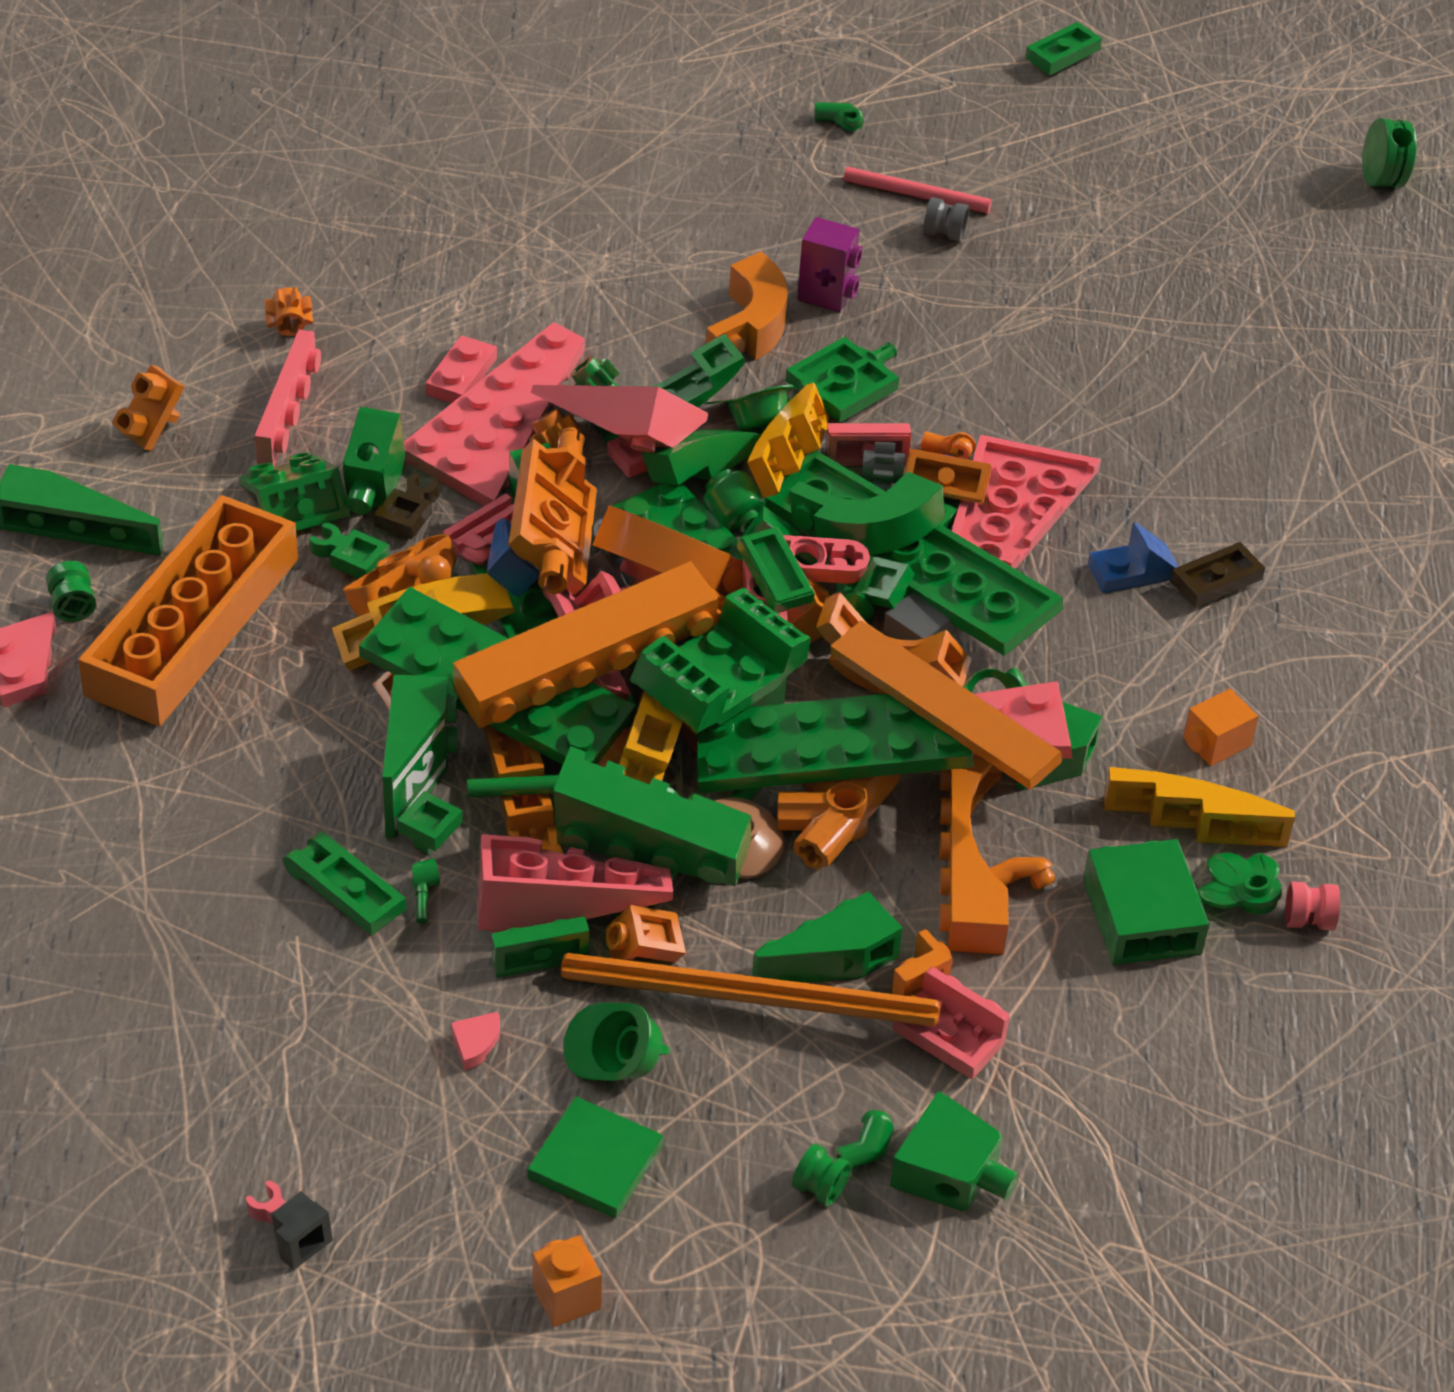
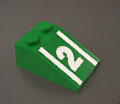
M393 676L382 776L386 838H396L399 834L397 819L424 791L431 793L447 772L449 753H457L458 726H450V723H456L457 695H449V677Z

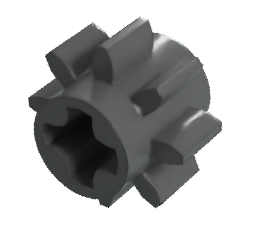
M876 442L875 451L864 450L861 477L886 492L892 487V484H895L904 475L905 453H895V443Z

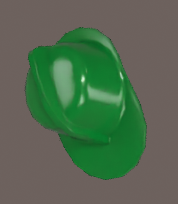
M794 385L775 386L737 399L704 402V404H727L740 431L763 434L771 421L788 403L787 392L793 390Z
M600 1002L586 1006L569 1023L563 1039V1055L568 1068L576 1076L588 1080H635L647 1076L656 1066L660 1055L670 1054V1048L662 1043L663 1037L658 1025L648 1016L642 1006L633 1003Z

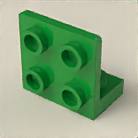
M312 452L292 455L288 457L289 463L275 467L273 463H262L252 466L248 469L249 474L238 477L240 485L256 495L259 509L295 522L296 531L350 516L349 509L346 506L347 500L339 467L323 458L313 456Z

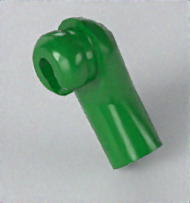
M815 102L814 104L815 121H833L849 132L860 129L864 123L861 110L851 103Z
M878 1110L866 1112L860 1121L863 1123L859 1140L836 1148L834 1151L835 1159L844 1158L852 1163V1169L882 1159L887 1153L894 1132L893 1122L886 1112Z

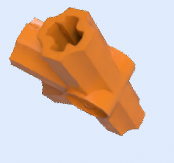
M900 774L804 783L802 785L806 791H780L778 793V830H804L794 841V852L803 860L806 866L817 871L822 867H829L850 841L861 839L866 835L869 829L868 819L900 782Z

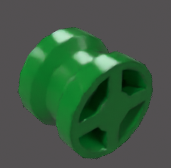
M815 1143L808 1148L799 1161L791 1186L801 1193L810 1191L816 1195L817 1201L820 1204L829 1207L837 1200L845 1188L852 1171V1163L844 1158L834 1159L828 1156L826 1148Z

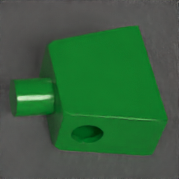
M360 406L342 468L347 494L346 506L355 513L367 514L370 512L372 505L381 506L393 489H396L406 466V454L401 414ZM374 446L377 448L378 454L374 453Z
M938 1091L894 1156L890 1187L960 1211H965L971 1207L981 1189L1007 1200L1016 1186L1019 1173L998 1163L1003 1140L1000 1131L946 1094Z

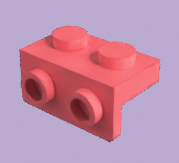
M930 967L924 974L922 990L915 997L934 999L940 1003V1017L937 1026L931 1027L894 1022L893 1025L894 1032L973 1080L1005 1044L1010 1016L997 1003L984 999L963 986L955 977L945 975L936 968Z

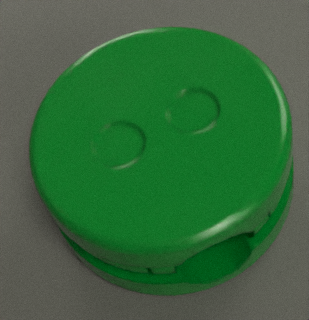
M1378 118L1371 124L1365 138L1362 153L1363 176L1369 186L1401 189L1409 181L1415 165L1417 152L1416 132L1410 121Z

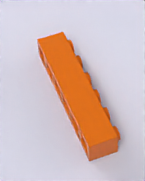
M689 561L453 662V690L479 729L494 722L506 721L514 713L530 706L545 704L554 696L569 689L586 686L593 679L613 670L625 669L633 661L638 660L640 653L661 636H665L675 644L688 637L700 636L706 633L711 627L716 626L718 597L694 564Z

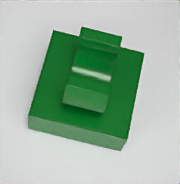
M873 557L867 570L855 587L854 592L862 593L872 604L895 609L900 601L910 595L907 587L915 574L908 564Z
M424 791L397 819V829L399 833L413 840L412 843L415 848L430 855L433 851L436 852L462 824V810Z

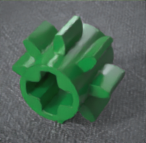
M590 356L577 365L570 376L576 382L573 385L618 386L613 379L620 372L609 359L602 358L598 362L594 356Z

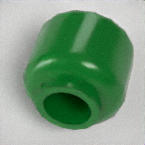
M732 469L723 470L712 477L706 485L707 491L704 495L705 507L718 522L729 531L739 529L742 533L745 532L759 514L766 502L761 491L746 472L733 471Z

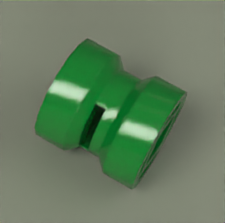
M64 561L54 565L47 572L45 578L48 592L51 595L53 612L56 617L67 622L81 621L89 617L97 605L94 591L90 587L91 579L86 566L78 561Z

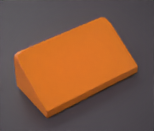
M910 448L904 474L908 471L942 485L944 498L983 505L991 475V464Z

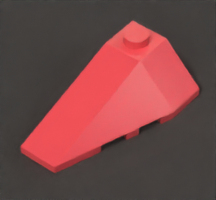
M532 385L531 393L630 441L632 449L646 453H654L656 448L675 447L704 424L708 417L707 412L660 387Z

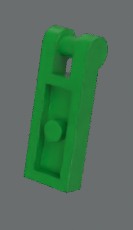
M322 831L307 840L308 846L301 851L294 849L283 857V864L293 878L304 880L371 936L406 911V898Z

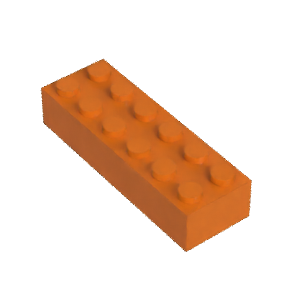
M220 495L78 659L84 697L161 727L298 561L296 523Z

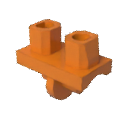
M150 365L146 373L136 374L131 384L134 397L129 407L118 409L112 421L117 430L143 449L150 451L153 450L167 421L172 423L178 422L181 414L174 407L185 388V385L171 378L161 368Z

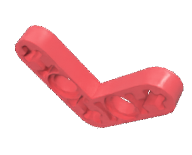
M783 535L794 556L798 553L806 552L817 559V563L814 565H803L798 562L804 574L815 582L856 583L860 581L862 575L867 570L870 558L869 552L863 544L857 541ZM827 556H830V565L825 564ZM843 558H850L854 566L847 565L846 559ZM743 559V588H746L749 593L769 607L766 599L755 593L753 588L757 586V583ZM787 610L778 612L779 616L788 622Z

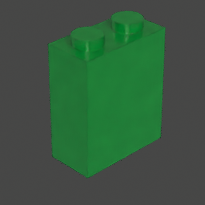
M1178 839L1153 840L1139 844L1104 846L1088 850L1083 881L1112 965L1203 953L1210 924Z

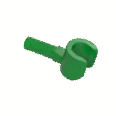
M435 859L416 862L412 865L411 884L415 891L416 922L419 924L428 922L427 888L440 886V876Z

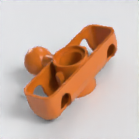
M449 535L430 536L406 550L394 553L379 561L377 568L344 587L343 591L354 613L357 616L370 612L367 605L368 602L407 589L409 586L414 587L450 578L451 571L457 562V555Z

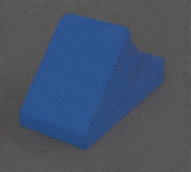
M1136 522L1132 524L1129 545L1090 552L1087 564L1103 593L1170 581L1172 569L1179 567L1166 543Z

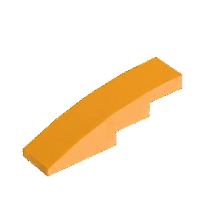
M814 382L806 385L771 421L755 444L747 461L763 498L778 494L784 476L800 471L805 454L820 450L826 425L830 417Z
M1109 767L1103 796L1104 810L1147 812L1150 816V826L1194 828L1196 830V840L1199 843L1287 847L1295 820L1294 810L1253 794L1204 780L1157 771Z

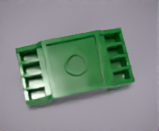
M742 588L725 597L718 623L706 633L694 637L680 647L676 646L665 636H661L646 647L639 655L630 681L634 685L637 684L648 696L655 698L661 703L662 707L670 710L676 715V718L684 721L691 727V730L698 733L715 723L723 724L779 687L786 676L807 661L811 638L795 628L792 623L779 616V613L766 606L763 601L754 597L746 588Z

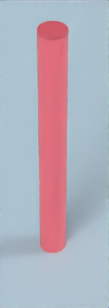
M848 166L844 173V181L929 201L931 197L943 199L945 204L952 206L956 203L969 205V210L989 214L992 199Z

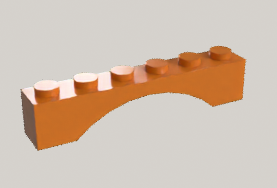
M973 756L974 767L940 770L939 791H947V798H941L939 825H947V832H941L939 860H947V868L941 867L939 895L947 896V904H940L939 932H947V947L949 951L1004 955L1009 926L1008 888L993 874L980 855L971 826V817L975 807L986 792L1001 780L1002 771L981 756Z

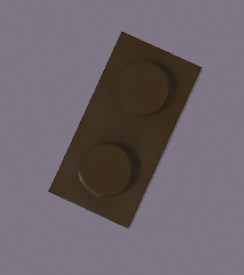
M1238 542L1172 569L1170 582L1194 607H1198L1263 580L1265 566L1241 542Z

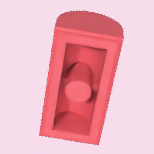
M827 423L825 435L826 456L844 467H862L864 450L875 451L876 442L895 443V453H905L906 466L911 441L910 424Z

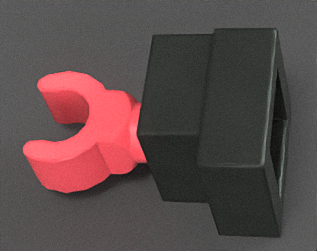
M266 1181L267 1195L271 1200L260 1203L255 1201L252 1196H247L248 1213L257 1221H267L273 1224L280 1259L292 1270H295L333 1241L329 1212L316 1201H312L302 1191L285 1202L282 1198L280 1187L272 1181Z

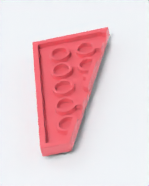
M555 322L550 324L404 441L406 463L482 506H486L499 498L504 488L509 487V451L523 449L530 443V437L536 434L531 424L546 415L550 406H554V404L531 393L532 385H562L565 380H568L585 350V338Z
M980 435L973 460L991 464V475L984 503L981 505L960 501L952 531L1016 569L1099 472L1101 459Z

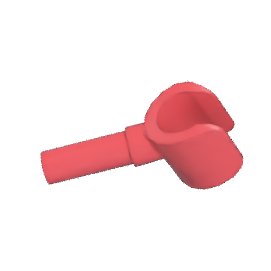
M472 532L465 535L462 543L469 548L461 552L460 555L476 565H484L489 559L492 539L484 540Z

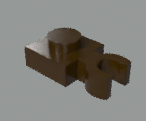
M413 473L407 479L406 492L394 488L374 514L375 527L413 539L432 514V503L439 497V481L433 480L428 487L420 488L419 474Z

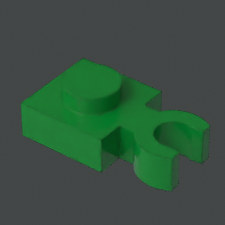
M323 523L321 526L322 538L325 540L314 536L309 538L310 552L313 555L323 558L330 557L331 567L358 579L377 568L379 561L390 556L389 544L355 529L345 536L340 533L337 526L331 523Z

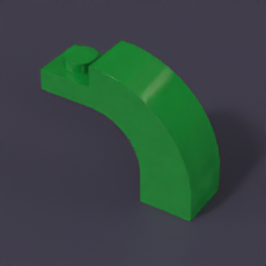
M908 471L889 490L867 499L850 500L839 498L800 481L789 490L793 523L814 531L816 537L857 541L866 547L869 555L891 552L906 547L926 536L945 518L943 486Z

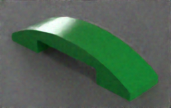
M723 334L690 353L694 364L653 387H660L682 400L699 407L719 392L746 362L727 335ZM593 424L605 442L620 437Z

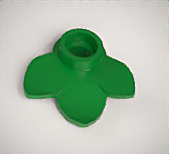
M1229 852L1210 856L1207 859V868L1214 880L1197 889L1201 902L1220 909H1230L1241 905L1246 912L1251 914H1266L1273 911L1282 897V885L1277 879L1280 872L1279 866L1274 859L1262 853L1254 854L1247 860L1238 854Z

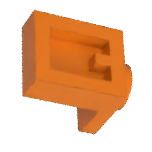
M629 905L607 926L605 931L606 944L613 959L632 961L638 956L676 963L686 954L678 916L675 912Z
M927 929L917 933L914 958L907 959L898 968L894 969L892 994L915 997L922 990L924 974L930 967L936 968L945 975H951L953 958L948 947L943 942L937 941Z

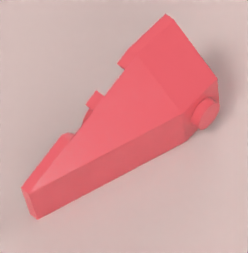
M481 834L477 900L478 930H488L496 933L510 928H523L551 923L558 919H572L583 916L586 919L622 912L629 905L645 907L672 901L673 899L671 873L668 868L618 857L610 858L603 863L584 856L585 850L570 847L567 854L542 849V840L528 837Z

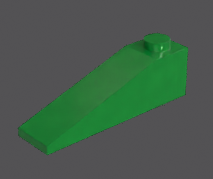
M9 464L0 481L1 530L160 556L163 552L159 518L49 470Z

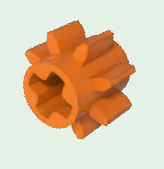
M297 287L278 288L273 294L272 299L264 300L267 328L275 326L280 336H295L299 329L304 330L305 324H313L311 297H302Z
M555 409L531 424L536 434L532 435L529 440L531 442L535 439L540 444L549 443L551 448H558V434L561 430L573 427L578 430V434L581 432V428L572 413L562 417L559 410Z

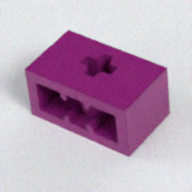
M819 217L814 218L801 243L798 301L841 313L848 299L856 297L860 285V277L855 276L863 254V247L858 245L860 229Z

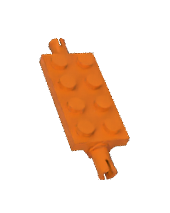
M573 427L564 428L558 434V448L546 449L535 439L523 448L508 543L518 557L525 561H530L541 569L538 583L543 589L547 581L546 592L550 594H559L567 589L575 595L586 586L597 488L585 480V457L582 456L585 438L580 433L577 440L578 430Z

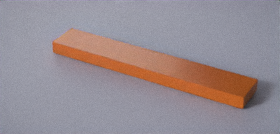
M863 620L858 622L830 646L832 657L1028 789L1034 788L1062 763L1061 751Z

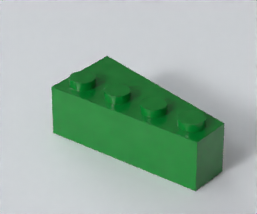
M570 746L553 789L557 844L610 856L611 858L618 857L668 868L670 873L678 872L699 877L708 883H725L736 886L751 843L750 814L695 793L689 796L688 799L683 798L673 788L669 787V783L656 778H652L651 783L648 784L623 775L626 767L611 761L607 762L606 767L599 766L584 760L585 751Z

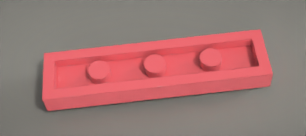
M299 329L255 433L257 465L273 463V466H275L279 453H285L287 450L290 426H296L298 423L301 399L308 398L311 374L317 373L320 368L321 350L315 348V333L313 331Z

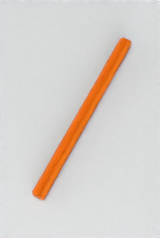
M573 953L564 954L561 963V976L567 980L931 1027L937 1026L940 1017V1003L934 999Z

